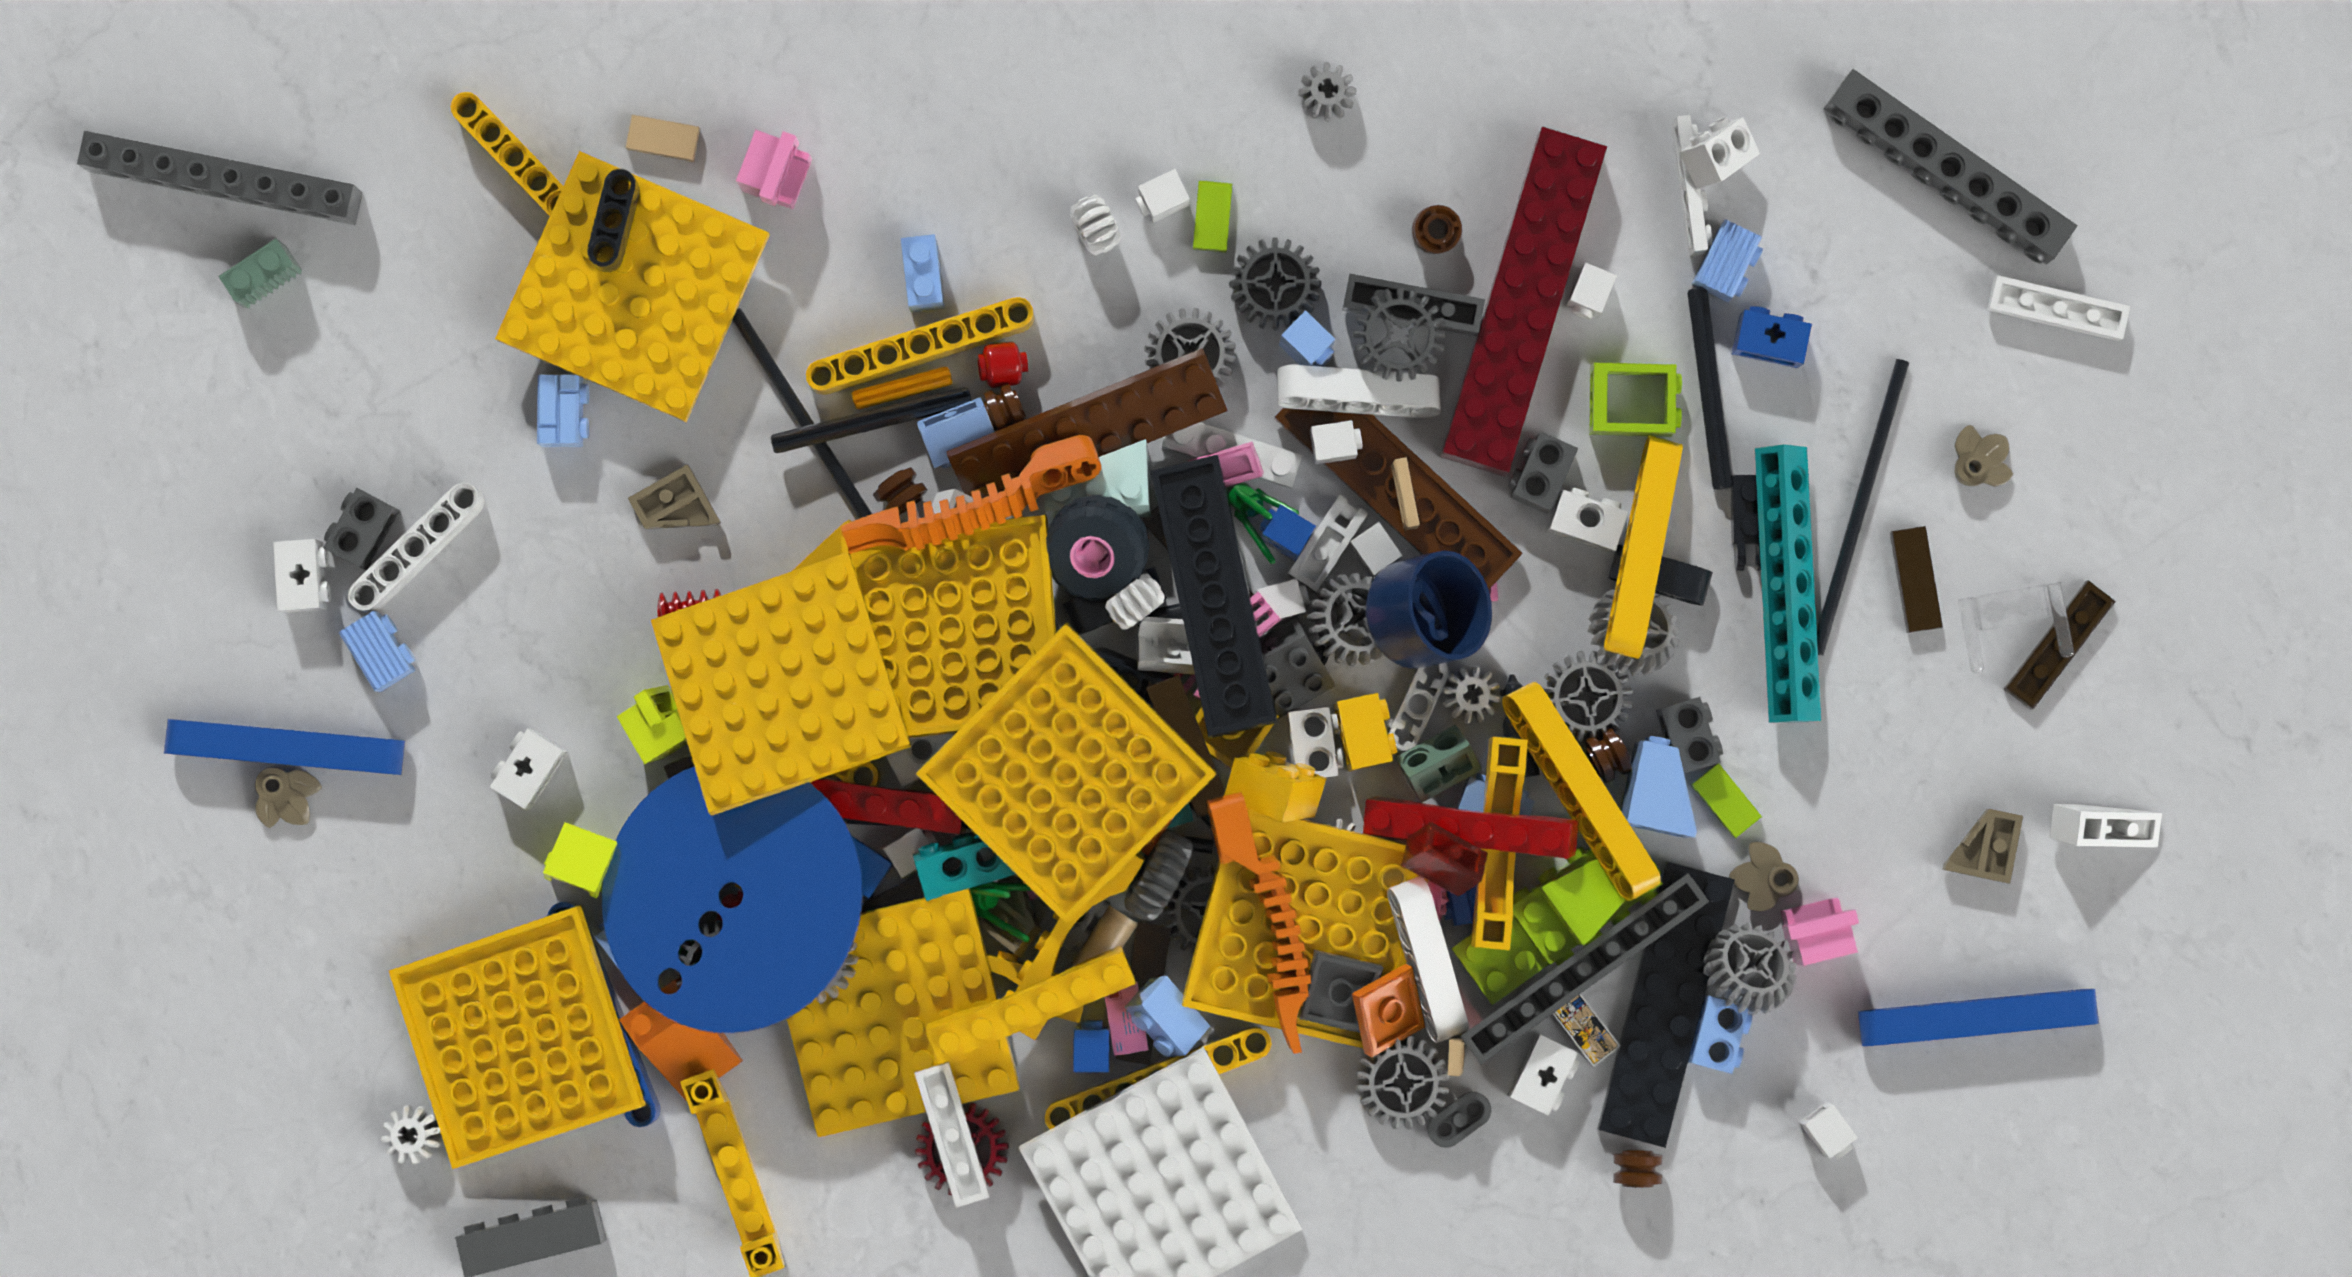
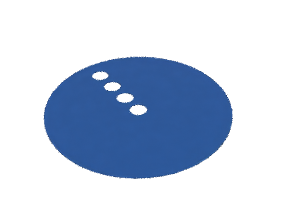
M694 766L669 778L655 788L639 803L619 831L615 840L617 841V846L603 880L602 916L605 934L614 960L628 984L648 1005L665 1017L679 1024L713 1033H739L765 1028L785 1020L810 1004L825 990L845 962L857 933L862 910L863 885L861 866L853 838L846 823L832 803L811 783L808 782L711 816L708 813ZM730 882L737 883L743 890L742 902L735 908L724 907L719 899L721 888ZM708 911L717 912L723 920V927L720 933L714 937L703 935L699 929V920ZM687 940H695L702 947L700 961L692 966L683 964L678 954L680 946ZM668 968L676 969L682 977V985L674 994L663 993L658 985L660 974Z

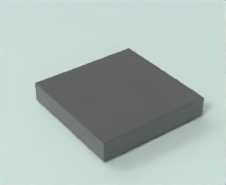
M1314 950L1309 969L1311 984H1308L1309 996L1302 1003L1297 1017L1302 1020L1360 1033L1352 993L1381 978L1383 966Z

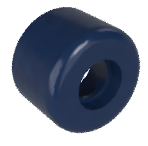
M1437 551L1398 561L1382 569L1374 578L1368 591L1366 619L1372 639L1389 660L1406 668H1423L1464 659L1476 653L1484 644L1490 631L1492 602L1483 576L1471 561L1452 551Z

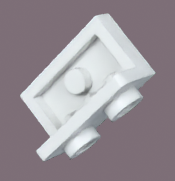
M1144 617L1140 621L1137 635V670L1195 674L1183 619Z

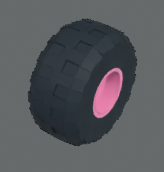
M1091 495L1072 500L1071 503L1064 506L1056 514L1049 525L1046 536L1047 553L1049 555L1053 580L1067 593L1082 598V600L1107 601L1133 581L1140 578L1148 560L1150 545L1143 521L1130 506L1113 497Z

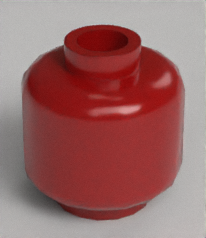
M1014 342L987 344L984 346L982 354H977L980 381H986L990 388H1001L1002 385L1007 383L1010 386H1017L1021 383L1022 373L1028 372L1026 352H1019L1018 346Z

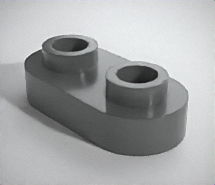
M1478 1092L1463 1094L1438 1112L1435 1118H1431L1428 1124L1430 1139L1436 1145L1443 1148L1455 1146L1489 1120L1491 1116L1489 1100ZM1473 1102L1477 1103L1479 1106L1478 1113L1476 1115H1469L1467 1113V1106ZM1442 1123H1448L1451 1126V1132L1446 1136L1440 1135L1438 1130Z

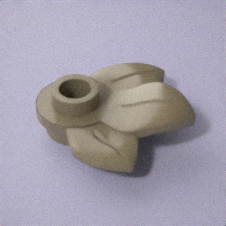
M1972 425L1962 429L1954 444L1959 457L1955 463L1954 470L1956 479L1966 486H1978L1985 483L1997 487L2009 481L2013 476V472L2003 463L2009 452L2007 437L2001 434H1990L1982 438ZM1969 464L1975 467L1977 473L1970 470Z
M278 767L263 769L255 780V789L259 795L255 806L258 819L268 828L274 826L280 818L293 825L308 824L310 810L306 798L321 790L320 782L313 775L301 769L285 772ZM270 779H275L279 782L280 786L277 790L271 791L266 787V782Z
M1762 842L1750 843L1749 856L1751 862H1745L1729 873V878L1735 879L1734 885L1737 888L1750 893L1747 908L1753 911H1766L1773 908L1780 897L1792 894L1799 883L1798 873L1795 868L1782 861L1781 855L1775 847ZM1778 873H1783L1786 876V883L1783 886H1778L1775 883V876Z

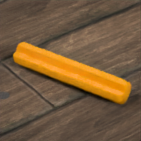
M941 367L855 390L852 392V399L856 409H863L950 386L952 384V376L948 367Z

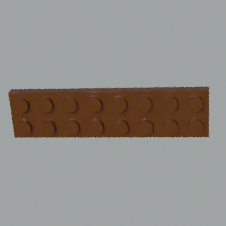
M1201 348L946 452L964 494L972 497V491L980 490L981 497L985 498L989 496L987 484L995 482L997 492L1004 491L1005 488L1001 476L1009 473L1011 479L1019 477V474L1031 461L1032 453L1041 446L1077 435H1086L1093 440L1100 457L1145 439L1147 443H1150L1228 410L1205 352Z
M1283 407L1274 417L1282 427L1312 454L1311 426L1352 420L1353 428L1360 429L1362 438V449L1357 450L1358 455L1356 459L1323 464L1421 555L1437 551L1458 553L1476 566L1483 576L1488 589H1490L1523 554L1374 415ZM1407 457L1420 523L1417 529L1406 531L1402 525L1391 464L1395 459Z

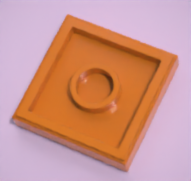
M1407 964L1352 993L1364 1053L1370 1057H1374L1388 1047L1395 1045L1397 1038L1402 1041L1425 1028L1413 967Z

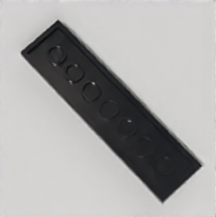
M1213 455L1152 470L1153 485L1208 737L1211 739L1278 723L1219 456Z
M1666 862L1661 880L1662 885H1660L1658 893L1660 894L1689 873L1709 902L1643 949L1619 1042L1621 1046L1616 1053L1597 1127L1600 1131L1666 1148L1707 990L1708 979L1710 978L1703 974L1704 967L1706 966V963L1703 962L1704 955L1707 952L1709 943L1722 931L1735 879L1672 862Z

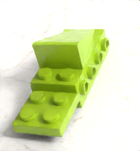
M1581 846L1576 849V855L1566 859L1568 863L1558 870L1554 866L1537 878L1540 882L1531 890H1528L1525 886L1513 895L1510 950L1472 947V933L1453 946L1451 950L1489 1003L1494 1005L1546 966L1554 962L1559 966L1575 955L1572 949L1577 945L1587 946L1603 934L1600 929L1610 921L1615 926L1631 914L1628 908L1639 901L1641 905H1644L1659 894L1656 890L1657 887L1634 900H1625L1612 884L1590 847L1585 850ZM1656 865V867H1657V869H1658V871H1659V873H1660V875H1661L1662 873H1661L1660 869L1658 868V866Z

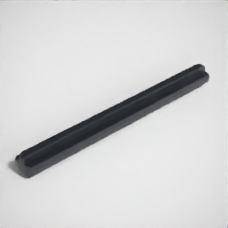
M1699 287L1688 290L1687 296L1712 487L1715 490H1723L1732 487L1733 482L1708 290Z
M963 387L771 435L770 440L773 451L775 453H782L932 416L972 401L968 388Z

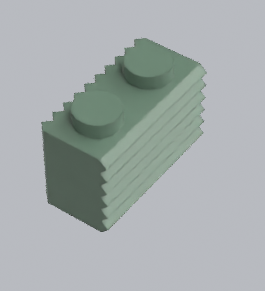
M275 238L219 275V279L235 302L250 309V305H255L256 300L261 301L262 296L267 297L268 293H273V289L278 290L279 285L284 286L285 281L290 282V278H296V274H301L302 269L286 245Z

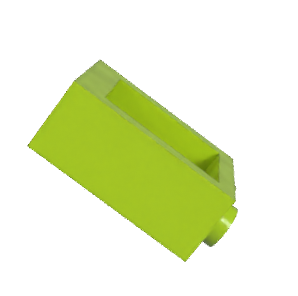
M1593 363L1590 367L1589 435H1650L1654 437H1671L1674 435L1676 428H1681L1682 410L1681 408H1676V394H1681L1682 374H1676L1677 364ZM1608 374L1665 376L1664 424L1607 423Z

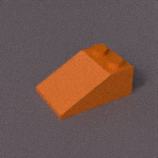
M682 977L675 979L662 988L661 991L665 994L676 993L680 989L676 983L682 980ZM645 1001L619 1019L639 1050L685 1100L686 1097L680 1081L712 1069L715 1070L718 1078H720L743 1062L724 1033L702 1031L679 1024L653 1009Z

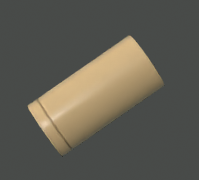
M1109 905L1072 964L1076 966L1088 958L1120 945L1123 948L1138 923Z

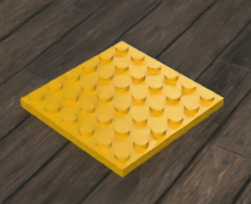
M579 151L495 340L687 423L770 234L767 231L632 174L640 187V195L624 258L617 270L602 272L590 261L587 249L605 178L611 171L620 168ZM627 180L618 181L614 186V193L617 195L626 194L631 187V183ZM618 213L610 214L605 221V226L608 228L618 227L622 222V215ZM601 248L597 253V260L600 262L609 261L614 254L613 248Z
M1046 515L1006 519V523L999 525L996 521L990 524L989 529L982 530L979 527L974 529V534L966 536L965 533L957 535L958 539L949 541V538L942 539V544L935 546L932 543L925 544V549L921 550L913 547L904 551L896 546L882 545L850 554L909 738L957 733L1056 634L1052 571L1046 546V536L1048 534V518ZM841 537L842 554L849 553L844 537Z
M848 552L651 620L708 813L711 816L911 747L856 571Z
M1066 623L916 774L1067 923L1217 773Z
M1247 808L1258 858L1274 856L1280 865V869L1274 872H1281L1285 876L1287 886L1283 887L1290 893L1292 902L1288 904H1291L1296 912L1297 918L1293 920L1300 926L1301 934L1298 936L1304 942L1305 951L1301 952L1307 958L1308 967H1305V970L1308 973L1314 950L1382 965L1381 977L1406 964L1388 901L1387 890L1418 876H1422L1428 884L1436 854L1434 851L1305 819L1280 822ZM1219 859L1185 985L1182 1006L1281 1029L1272 991L1293 988L1295 986L1273 989V984L1268 983L1267 974L1279 973L1277 972V967L1272 966L1271 957L1282 956L1278 955V950L1273 949L1272 941L1279 940L1276 938V934L1271 933L1270 925L1276 923H1272L1271 918L1267 917L1266 909L1268 908H1265L1264 903L1260 902L1258 895L1269 892V890L1255 893L1254 888H1250L1249 879L1255 878L1253 871L1236 861L1221 864ZM1297 1017V1031L1299 1034L1363 1048L1361 1035L1358 1032L1306 1021Z
M970 888L928 901L925 898L861 913L854 939L857 948L848 953L858 956L856 964L848 965L856 971L852 978L845 977L849 983L848 987L845 990L837 987L839 994L836 998L830 997L825 991L826 1000L824 1003L820 1004L815 998L809 1005L787 1018L818 1138L925 1113L926 1109L915 1072L940 1065L926 1033L927 1024L956 1012L998 1000ZM1008 1036L946 1061L950 1064L962 1104L1020 1090V1083Z
M581 905L389 970L452 1169L646 1105Z

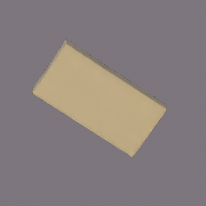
M632 115L625 148L630 151L694 162L700 128L693 125Z
M1407 457L1395 459L1391 464L1403 529L1405 531L1417 529L1420 523Z
M1452 1037L1449 1040L1448 1075L1460 1076L1464 1072L1465 1042L1462 1038Z

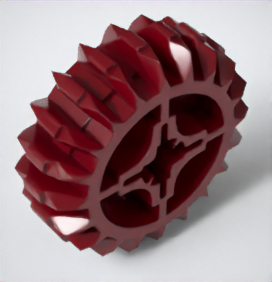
M972 1102L969 1106V1111L965 1112L967 1121L980 1126V1128L971 1133L972 1138L976 1137L973 1141L975 1147L986 1135L989 1138L991 1145L990 1159L985 1168L982 1164L981 1168L987 1186L991 1187L994 1182L988 1174L992 1172L996 1176H1001L1003 1173L1001 1168L997 1167L995 1163H1007L1008 1157L1000 1155L998 1152L999 1150L1009 1149V1143H998L997 1139L1005 1136L1007 1132L1005 1129L995 1132L993 1127L999 1123L1000 1119L995 1117L988 1123L985 1118L989 1114V1109L984 1108L980 1116L974 1114L977 1104ZM924 1121L921 1126L929 1132V1135L918 1134L916 1140L926 1143V1147L915 1149V1155H926L927 1159L919 1162L918 1168L923 1169L930 1166L931 1171L924 1178L926 1181H929L935 1175L938 1176L940 1179L936 1183L935 1189L940 1190L944 1182L948 1183L942 1161L937 1162L935 1158V1138L929 1122ZM950 1187L948 1188V1195H952Z

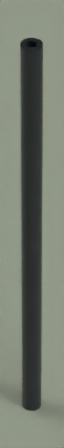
M737 309L732 321L800 427L815 424L742 309ZM827 442L812 445L859 519L871 515L872 512Z
M1896 359L1819 620L1817 646L1818 655L1824 656L1908 370L1909 362L1906 360Z

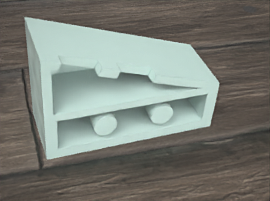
M1146 439L1100 456L1101 471L1095 478L1044 494L1045 513L1049 523L1072 500L1091 495L1113 497L1130 506L1139 518L1152 517L1149 450Z

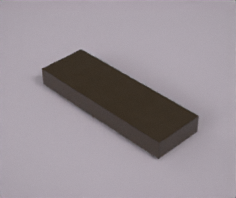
M1926 526L1891 531L1890 538L1906 633L1942 628L1943 624Z

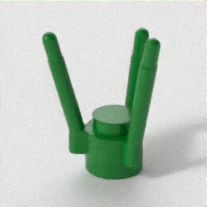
M1245 482L1239 483L1231 490L1228 496L1229 504L1235 509L1234 517L1243 524L1268 562L1274 564L1275 558L1249 521L1248 516L1255 517L1260 514L1267 520H1271L1272 514L1263 507V501L1276 508H1279L1281 504L1298 515L1299 511L1267 495L1260 488L1254 490Z
M992 881L970 888L977 916L987 919L1025 943L1030 941L1027 935L988 911L996 906L999 898H1009L1010 893L1002 890L1033 891L1027 884Z

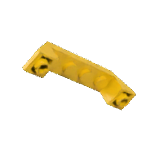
M712 1069L680 1081L691 1114L696 1113L742 1242L739 1248L749 1276L761 1277L785 1268L776 1227L730 1099L715 1070Z

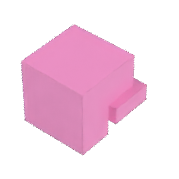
M755 129L736 182L743 192L760 197L762 202L773 206L779 204L793 210L812 162L811 155L797 149L799 141L793 134L783 131L781 138Z
M1830 898L1780 911L1784 924L1782 926L1785 940H1788L1790 951H1793V962L1797 965L1805 966L1858 952L1851 925L1859 924L1856 910L1842 911L1839 898Z

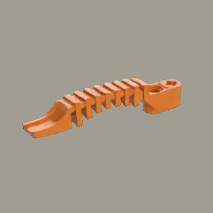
M1086 435L1073 436L1037 448L1031 455V461L1019 474V477L1011 479L1009 473L1002 475L1004 491L997 492L995 482L987 484L989 496L982 498L980 490L972 491L973 502L966 504L964 495L955 497L957 507L950 509L948 499L939 501L941 512L936 514L932 502H924L925 517L922 518L919 516L915 500L906 502L908 522L901 523L899 509L894 507L841 526L842 535L847 544L849 554L882 545L896 546L904 551L916 547L917 550L925 549V544L932 543L933 546L942 544V539L949 538V541L958 539L957 535L965 533L966 536L974 534V529L979 527L982 530L989 529L990 524L996 521L998 525L1006 523L1005 518L1014 516V519L1022 517L1021 512L1027 505L1030 512L1038 510L1036 500L1040 495L1095 478L1101 471V462L1094 442L1090 437Z
M1242 792L1207 800L1208 814L1221 864L1234 861L1240 863L1255 873V878L1249 879L1250 888H1254L1255 893L1269 890V892L1258 895L1260 902L1264 903L1265 908H1268L1266 909L1267 917L1271 918L1272 923H1276L1270 925L1271 933L1276 934V938L1279 940L1272 941L1273 949L1278 950V955L1282 956L1271 957L1272 966L1277 967V972L1279 973L1267 974L1268 983L1273 984V989L1295 986L1293 988L1275 990L1272 993L1278 1020L1287 1045L1293 1054L1302 1053L1296 1021L1302 1003L1309 996L1308 984H1311L1310 974L1305 970V967H1308L1307 958L1301 952L1305 951L1304 942L1298 936L1301 934L1300 926L1293 920L1297 918L1296 912L1291 904H1288L1292 902L1291 895L1283 887L1287 886L1285 876L1281 872H1274L1280 869L1279 861L1274 856L1258 858Z

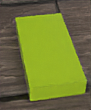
M1199 180L1193 250L1227 253L1233 183Z
M1719 763L1715 764L1691 784L1733 838H1737L1762 818L1761 814Z

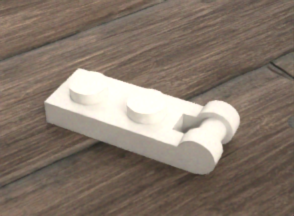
M1341 494L1288 572L1289 576L1297 579L1298 582L1315 593L1321 587L1368 515V512L1361 507L1357 510L1348 504V499ZM1339 514L1351 521L1346 529L1334 522Z

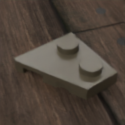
M688 464L628 497L630 504L645 529L713 526L721 523Z
M1986 809L1943 864L1942 870L2010 884L2023 816Z
M1015 874L998 879L997 882L1023 883V880ZM1002 890L1010 893L1009 898H999L996 906L988 911L1020 930L1030 938V941L1025 943L987 919L977 916L979 926L1021 958L1041 931V927L1027 891Z

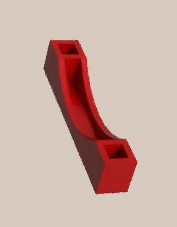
M820 778L811 783L825 795L842 818L953 834H961L966 831V823L935 792L871 786Z
M1375 796L1366 799L1363 834L1569 859L1576 855L1579 820L1472 811L1411 800Z

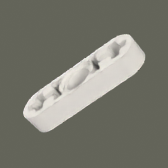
M1445 663L1437 664L1439 666L1437 672L1442 674L1441 679H1434L1429 689L1436 690L1434 696L1424 689L1415 688L1417 681L1423 686L1427 679V674L1423 672L1424 667L1417 668L1388 734L1393 733L1394 735L1396 729H1404L1408 720L1400 719L1402 713H1405L1410 719L1421 720L1422 722L1420 727L1412 724L1409 734L1413 736L1412 742L1406 741L1403 745H1400L1398 743L1399 737L1394 735L1398 751H1408L1418 744L1447 681L1449 672ZM1416 694L1424 696L1428 701L1427 710L1419 715L1412 713L1408 706L1409 699Z

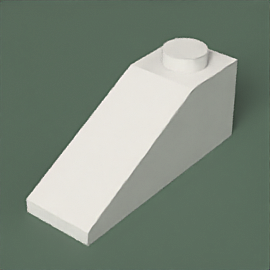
M2054 804L2050 838L2076 846L2158 847L2162 813L2090 805Z

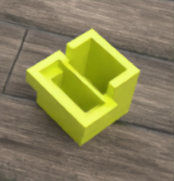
M668 685L649 688L633 696L637 704L616 716L644 764L665 759L688 744L673 693Z
M564 822L552 852L549 851L544 862V878L552 881L554 878L589 891L591 897L597 899L599 893H602L603 880L616 849L617 841Z

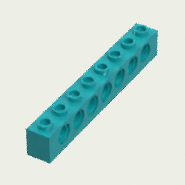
M1782 444L1755 448L1769 723L1821 721L1807 447Z
M1189 803L1175 815L1166 829L1193 821ZM972 833L955 836L952 838V843L939 846L938 843L924 845L918 849L919 853L912 854L926 901L1012 876L1016 873L995 852L993 857L986 862L977 860V852L981 848L989 846L978 835L972 836ZM956 857L961 860L957 870L949 872L942 868L946 859Z

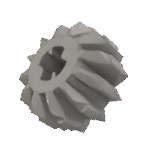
M1329 62L1324 63L1322 73L1318 67L1312 66L1310 69L1312 77L1303 75L1301 82L1306 87L1300 88L1298 91V96L1307 98L1302 103V108L1305 110L1314 106L1315 108L1311 115L1314 119L1319 116L1320 111L1325 112L1324 119L1326 122L1331 121L1332 111H1334L1337 117H1344L1343 107L1349 109L1353 107L1354 102L1349 97L1356 95L1357 92L1355 87L1347 86L1353 81V76L1349 74L1341 78L1340 76L1343 71V66L1341 65L1336 67L1335 72H1330L1331 66ZM1323 86H1330V91L1333 92L1331 98H1325V94L1322 92Z

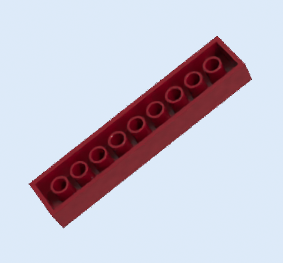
M1543 126L1541 127L1481 319L1479 334L1474 342L1440 454L1441 458L1506 477L1509 473L1608 146Z

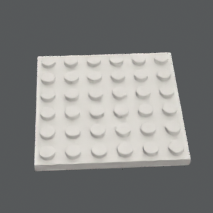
M1204 1047L1019 1146L1020 1152L1089 1277H1216L1302 1230L1300 1223Z

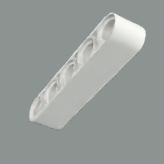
M1286 365L1277 370L1278 404L1289 409L1431 418L1441 414L1440 379L1434 375L1416 374V379L1410 380L1408 373H1403L1402 381L1397 382L1395 378L1396 372H1390L1389 378L1385 380L1382 378L1384 371H1376L1373 374L1370 370Z
M468 483L454 485L352 584L348 592V599L351 605L358 610L368 613L382 609L482 511L485 504L482 492ZM471 491L474 495L472 505L468 508H461L459 497L464 492ZM446 515L449 519V526L444 532L437 533L434 528L435 520L439 516ZM421 539L424 543V551L421 555L412 557L409 550L410 545L413 541ZM396 563L399 567V575L395 580L387 581L385 569L390 564ZM371 587L375 595L374 600L369 605L364 606L360 601L361 592Z
M1418 876L1388 888V901L1406 963L1413 967L1425 1028L1429 1037L1435 1044H1438L1468 1031L1467 1016L1427 882L1422 876Z

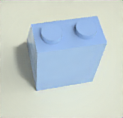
M1656 736L1645 737L1644 741L1634 744L1630 763L1632 771L1628 773L1621 812L1631 827L1681 838H1695L1697 830L1679 749L1669 746V739Z

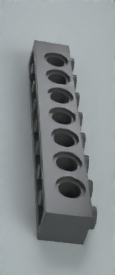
M1855 69L1849 72L1823 108L1829 112L1828 117L1833 122L1843 127L1847 125L1857 132L1856 136L1860 141L1869 146L1876 145L1885 152L1884 156L1890 162L1899 166L1903 164L1912 170V176L1925 185L1932 184L1941 191L1940 195L1951 204L1957 205L1959 203L1969 210L1968 215L1980 224L1987 223L1995 228L1999 238L2010 244L2015 242L2025 249L2024 254L2036 263L2041 264L2043 262L2048 264L2054 260L2078 226ZM1857 104L1867 105L1871 110V117H1861L1857 112ZM1891 123L1897 126L1899 137L1893 138L1887 135L1885 124ZM1913 143L1923 144L1927 149V157L1917 156L1913 151ZM1942 162L1950 163L1954 167V177H1948L1943 174L1941 170ZM1970 182H1977L1981 185L1983 189L1981 197L1974 196L1970 192ZM1998 201L2006 202L2010 206V216H2003L1999 213L1997 209ZM2026 221H2032L2037 224L2039 228L2038 236H2032L2026 231Z
M84 131L77 160L79 166L91 173L356 225L363 193L354 184Z
M1689 873L1461 1035V1038L1482 1065L1709 902Z

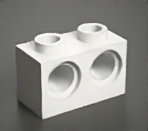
M1724 117L1709 125L1711 131L1707 130L1690 138L1691 145L1680 152L1696 189L1722 182L1760 154L1743 117L1729 121L1728 117Z
M1330 707L1288 712L1287 717L1294 765L1296 763L1309 765L1310 755L1313 752L1319 751L1327 756L1328 765L1323 771H1315V774L1325 778L1339 776L1338 769H1344L1341 748L1335 749L1333 735L1339 734L1337 714H1330ZM1315 717L1321 720L1324 728L1320 736L1312 737L1305 732L1304 724L1307 719Z

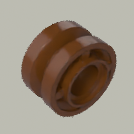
M1433 205L1420 211L1414 218L1411 228L1412 238L1415 244L1426 253H1444L1454 248L1459 242L1462 235V223L1457 213L1451 208L1444 205ZM1433 220H1438L1445 226V234L1441 239L1432 238L1428 232V226Z
M1009 383L1001 386L1000 394L998 395L992 390L983 393L986 399L983 403L994 431L1001 430L1026 419L1016 390L1012 391Z
M910 467L900 470L884 480L873 493V496L877 502L886 501L887 505L884 510L898 507L901 515L907 511L906 502L915 500V504L919 503L928 489L923 483H914L917 474Z
M1611 728L1607 729L1606 733H1603L1602 740L1600 741L1596 738L1585 740L1589 761L1598 776L1605 783L1615 780V771H1619L1622 775L1632 771L1629 753L1619 735L1615 734Z
M1624 1150L1622 1153L1613 1154V1163L1620 1166V1170L1613 1173V1183L1633 1188H1649L1662 1184V1174L1655 1171V1168L1662 1165L1663 1155L1654 1154V1151Z

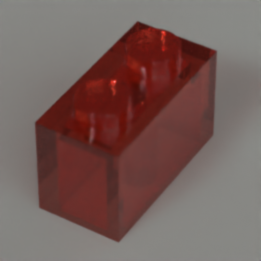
M1429 822L1408 837L1401 866L1459 897L1481 883L1488 852L1433 822Z

